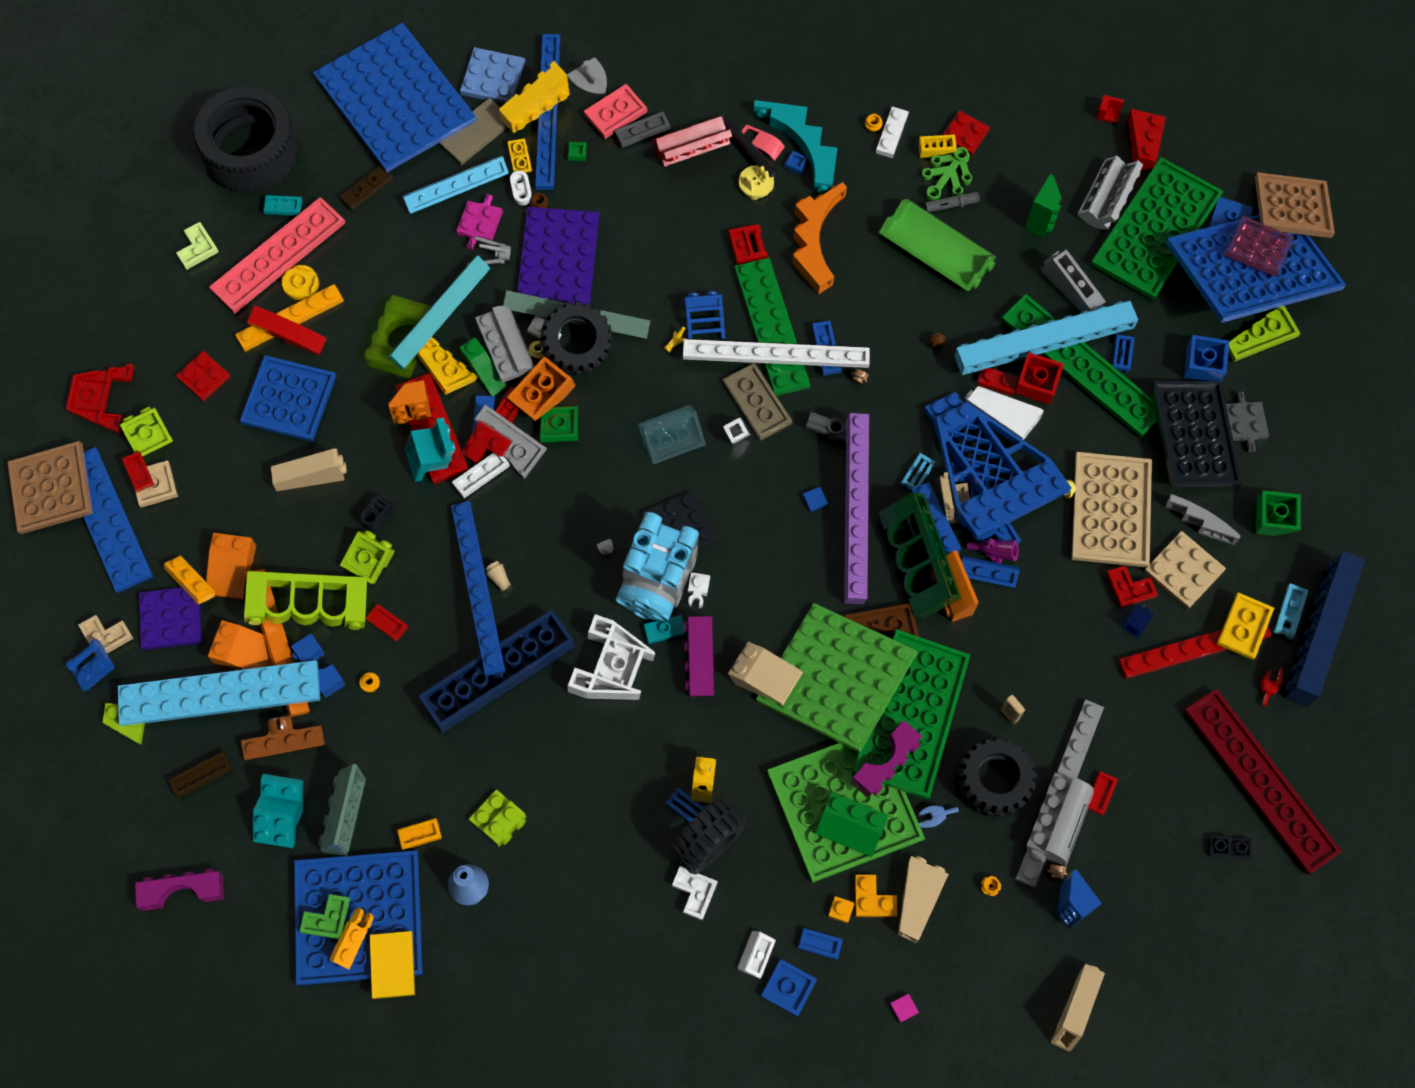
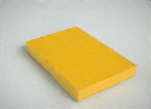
M1237 593L1217 645L1254 660L1274 607Z
M412 931L370 935L372 999L415 995Z

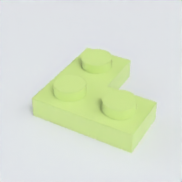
M198 222L184 230L192 244L176 252L187 270L218 253V249L202 224Z

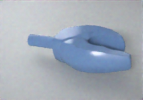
M932 805L922 809L919 815L930 814L932 819L920 822V828H931L939 825L946 819V815L959 812L958 807L944 810L943 806Z

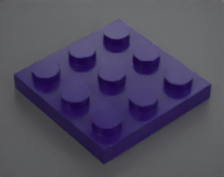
M183 588L139 593L141 648L143 650L202 643L201 604L198 605Z

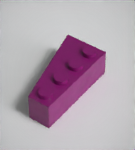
M712 616L688 617V621L684 622L685 633H688V641H685V653H689V661H685V673H689V681H686V692H690V697L714 696Z

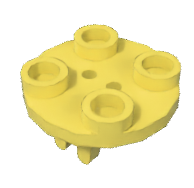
M750 166L741 172L739 187L750 199L757 200L767 196L774 188V177H769L768 171L765 172L764 166Z

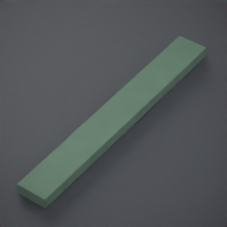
M506 290L503 306L509 307L512 311L547 318V315L551 311L553 312L555 307L563 306L565 303ZM601 310L600 314L606 316L608 319L607 324L611 326L612 332L647 339L650 320Z

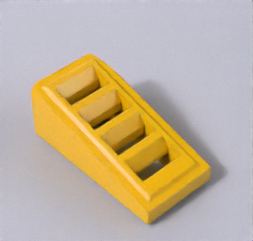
M955 135L920 136L919 138L920 158L957 151ZM947 141H950V147H947Z

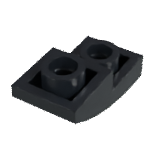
M1210 836V856L1225 859L1253 860L1252 838Z

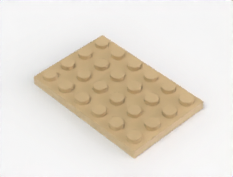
M1076 452L1074 476L1076 491L1073 502L1071 560L1138 567L1149 566L1152 459Z

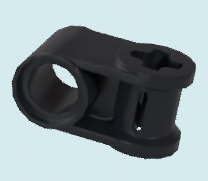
M379 493L376 494L361 514L364 528L370 532L376 531L392 513L395 503L388 502ZM369 518H374V519H375V520L372 521V522H367V520H368Z

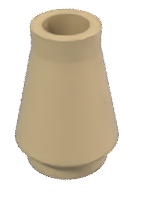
M496 561L486 567V575L501 591L511 586L503 564Z

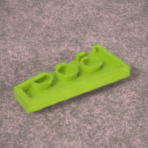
M1281 306L1268 313L1259 322L1257 321L1248 330L1231 340L1228 352L1235 362L1294 339L1300 335V332L1285 306Z

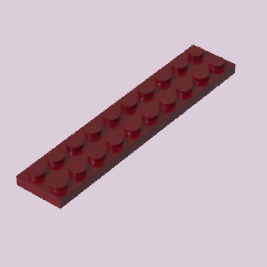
M1215 689L1184 710L1308 875L1342 852L1218 689Z

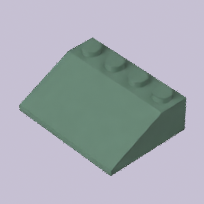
M356 764L339 770L338 776L334 778L333 788L335 790L328 802L330 811L329 815H326L324 818L323 827H325L324 835L320 836L318 844L324 854L341 857L348 856L366 781Z

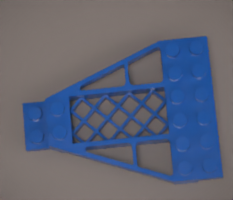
M956 392L925 406L924 412L934 424L935 432L939 438L945 469L948 472L950 491L955 509L954 514L964 528L968 527L976 540L1071 491L1072 487L1049 457L970 403H964ZM966 428L965 434L959 432ZM991 428L1016 445L1008 449L1005 448ZM968 429L979 431L978 437L968 435ZM957 437L963 439L962 445L954 443L952 438ZM965 441L976 442L975 448L965 446ZM978 444L988 445V451L977 449ZM1023 449L1042 463L1027 471H1021L1010 454ZM948 451L962 470V472L956 475L952 473ZM963 451L974 453L973 459L964 457ZM976 454L985 456L986 462L975 460ZM989 458L1000 460L999 465L989 464ZM973 465L983 466V474L975 472ZM989 468L990 470L997 471L996 477L986 475V469ZM999 472L1009 474V480L998 478ZM967 477L979 495L960 503L955 482ZM984 480L994 482V487H986L983 484Z

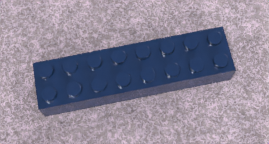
M1342 551L1339 556L1333 558L1332 563H1328L1325 569V573H1327L1326 579L1322 580L1319 587L1322 590L1321 594L1316 597L1314 602L1315 612L1311 613L1308 619V623H1310L1309 629L1305 630L1302 640H1305L1304 644L1299 647L1296 657H1299L1298 662L1294 663L1291 669L1292 679L1287 682L1285 687L1287 692L1285 699L1308 707L1320 697L1365 559Z
M550 610L500 643L505 666L504 672L486 676L482 657L479 656L419 695L421 703L442 734L575 648L574 640L553 610Z

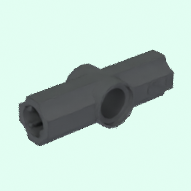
M811 412L806 425L807 429L826 435L832 441L840 440L846 442V424L838 418L830 419ZM832 427H835V428H837L839 431H838V432H835V431H833L831 428H832Z

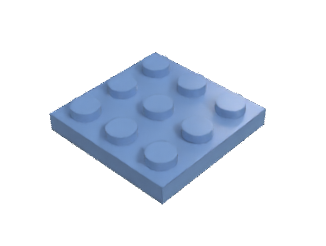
M474 47L460 90L461 95L483 100L490 98L494 102L505 104L516 93L524 68L525 58Z

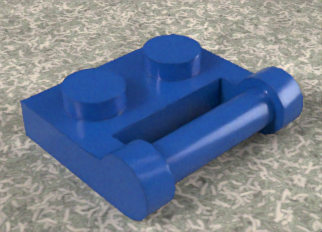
M93 639L89 646L80 654L66 662L67 668L72 671L83 691H88L115 668L98 639ZM95 651L97 655L81 668L79 664Z

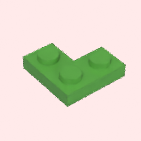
M329 894L325 915L304 912L300 933L339 939L345 927L351 899L349 897Z

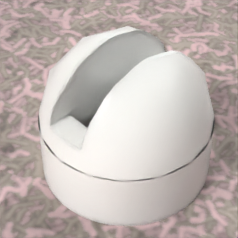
M611 539L597 544L601 554L608 555V553L613 552L614 547Z

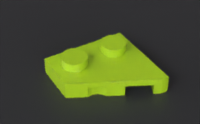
M106 703L103 723L135 741L137 744H142L145 723L128 726L119 725V704Z

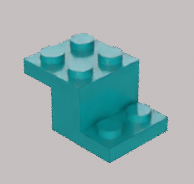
M444 418L436 419L433 428L410 432L405 451L415 482L422 481L426 472L447 469L449 462L452 460L455 445L450 440V429L448 424H445Z
M263 774L261 778V796L253 809V842L288 848L294 847L296 825L303 813V780Z

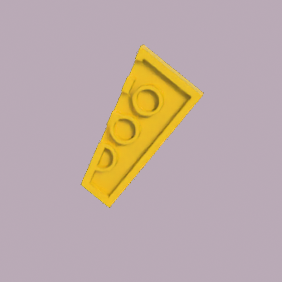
M432 337L416 354L445 395L477 381L478 376L475 373L469 372L462 362L455 360L448 350L442 349L439 346L440 344Z

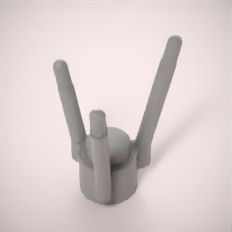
M477 236L474 237L475 240L490 244H479V247L494 250L495 257H498V259L484 261L486 264H504L505 260L510 259L511 246Z

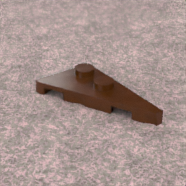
M910 603L845 615V618L873 630L894 635L897 629L919 637Z

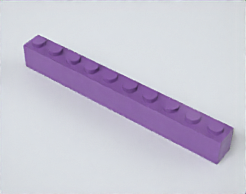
M850 413L846 420L844 603L864 604L867 600L869 414Z

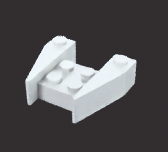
M595 614L588 631V639L604 644L594 674L574 668L568 684V692L589 699L639 700L641 691L632 688L642 658L653 661L655 652L615 621Z

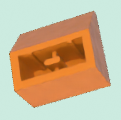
M424 381L404 384L391 400L389 409L394 423H406L409 420H424L427 417H431L429 398Z

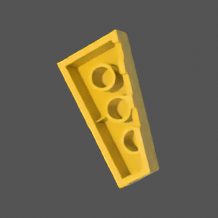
M555 61L550 64L551 68L544 73L542 71L537 75L538 79L532 85L528 83L520 95H514L499 109L501 120L513 133L523 129L526 124L536 120L542 113L551 110L554 105L564 101L570 95L567 74Z

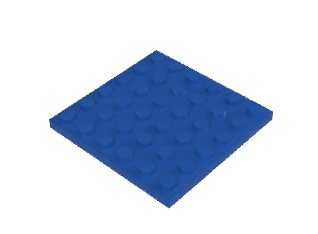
M418 851L294 861L297 986L371 980L370 935L412 931L414 976L423 975ZM329 894L349 897L351 899L346 923L347 921L349 922L354 910L357 908H361L364 911L361 921L367 913L372 914L374 917L350 969H345L330 961V957L339 939L300 933L304 912L325 915Z

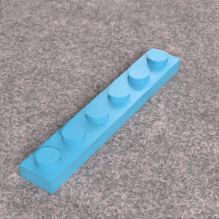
M499 156L405 194L402 197L408 212L411 214L509 174L503 157Z

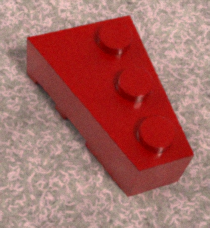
M1131 109L1126 121L1129 127L1133 162L1139 160L1143 164L1141 170L1151 172L1157 161L1166 117Z

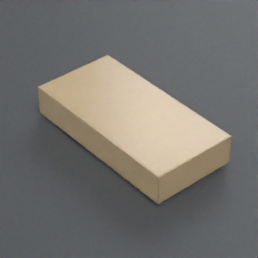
M1012 694L1005 701L1001 711L1012 724H1015L1019 721L1025 709Z

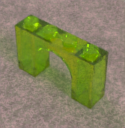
M392 295L390 301L386 302L384 316H381L379 319L378 330L372 335V344L365 352L368 366L410 378L417 363L415 357L404 369H400L388 357L395 348L391 347L387 340L395 328L403 325L415 326L432 306Z

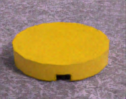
M297 265L285 272L282 277V286L284 292L290 298L304 300L316 293L319 287V280L312 268L306 265Z

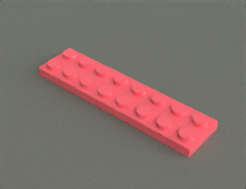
M321 197L318 198L209 287L210 290L235 314L343 226L345 220Z

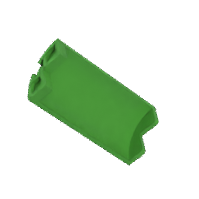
M908 199L901 201L894 215L886 219L879 231L880 234L967 291L972 288L976 289L986 271L990 272L995 265L994 260L996 256Z

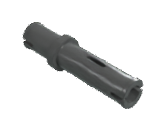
M978 192L958 193L957 196L925 202L924 205L927 212H933L957 206L961 208L964 205L979 202L980 199Z

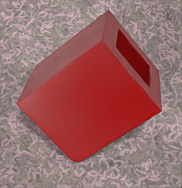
M1103 95L1097 119L1117 124L1124 100Z

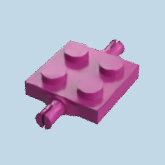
M486 194L483 203L467 202L456 232L460 236L469 238L468 245L466 246L469 250H474L475 244L478 241L474 239L475 236L493 240L503 211L502 208L490 205L493 199L492 195Z

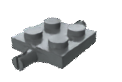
M1237 392L1238 403L1226 404L1233 440L1246 442L1248 452L1256 451L1254 441L1257 439H1267L1269 436L1262 402H1246L1244 392Z

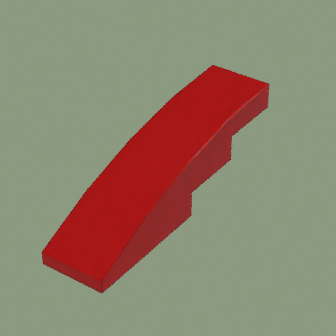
M254 306L247 321L248 325L265 330L267 334L283 339L287 344L320 355L327 340L322 335L298 323L257 306Z

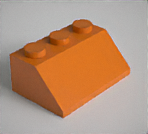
M957 550L947 555L962 598L943 608L945 615L950 617L951 622L973 615L979 603ZM932 568L929 575L932 582L937 584L938 581Z

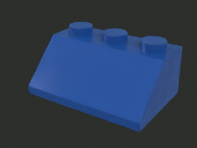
M1076 869L1061 883L1058 904L1060 920L1064 925H1068L1071 928L1102 904Z

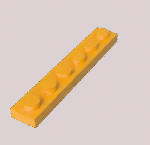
M335 284L276 314L301 324L344 302ZM254 326L235 334L245 352L274 337L267 334L265 330Z

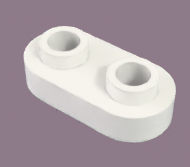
M523 171L513 172L510 176L514 201L519 205H527L532 197L528 176Z

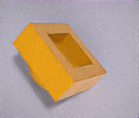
M835 896L828 917L848 924L854 903Z

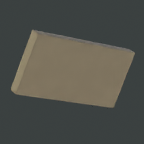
M488 98L472 111L477 117L476 122L438 144L459 164L463 165L508 128L500 118V107L492 99Z
M755 363L722 379L724 386L760 441L792 424L793 421Z

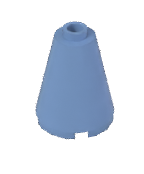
M472 864L456 868L448 880V891L451 897L459 904L467 906L474 905L485 897L489 887L486 873L480 867Z

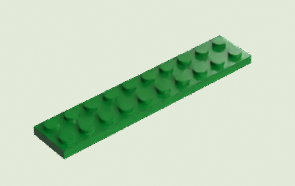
M1027 294L1001 319L1013 331L1017 329L1025 330L1032 325H1043L1050 320L1058 321ZM1082 342L1041 354L1045 358L1064 363L1062 372L1140 438L1157 422L1153 399L1086 343Z

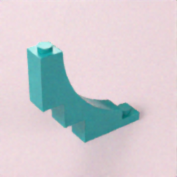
M755 100L753 116L770 118V127L786 134L802 149L806 157H808L812 168L814 192L820 194L827 193L833 185L837 148L820 146L822 127L805 125L807 107Z

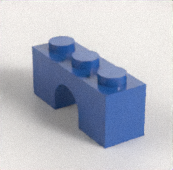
M312 633L291 646L294 650L292 656L297 663L317 661L325 655ZM332 664L327 668L318 669L320 694L322 693L325 698L345 686L343 679Z

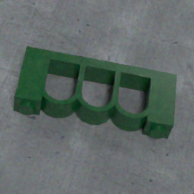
M912 492L878 512L881 518V525L884 527V530H888L887 537L889 543L894 548H898L895 557L896 564L902 572L907 573L904 579V587L906 592L912 596L909 602L914 617L926 618L962 599L925 494ZM916 519L921 534L904 543L901 537L902 530L908 523ZM925 544L929 559L912 567L910 564L912 551ZM933 568L938 583L921 592L918 586L919 578L924 572Z

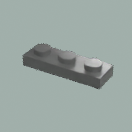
M660 112L616 129L615 135L623 148L669 130L670 124L664 112Z

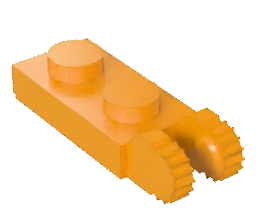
M361 908L354 910L349 922L347 921L330 957V961L345 969H350L367 933V929L371 926L374 918L372 914L367 913L361 921L364 914Z

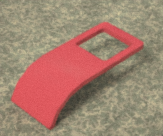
M746 125L742 132L745 133L747 129L759 133L752 143L758 149L766 152L775 161L785 147L783 143L771 134Z

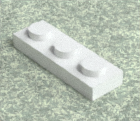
M895 107L891 108L876 149L877 154L893 158L909 111Z
M493 453L455 479L452 484L461 496L466 498L510 467V464L504 457Z

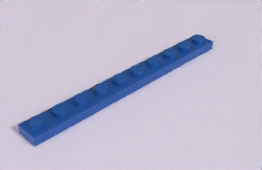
M543 34L541 72L545 73L551 68L550 64L553 61L559 66L560 34ZM558 103L551 110L545 111L539 116L536 190H554Z
M470 501L451 505L484 672L486 676L504 672L505 666Z

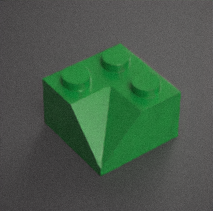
M1262 491L1256 499V534L1277 536L1301 530V494Z

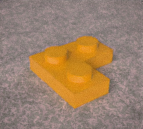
M855 875L856 917H897V895H876V875Z

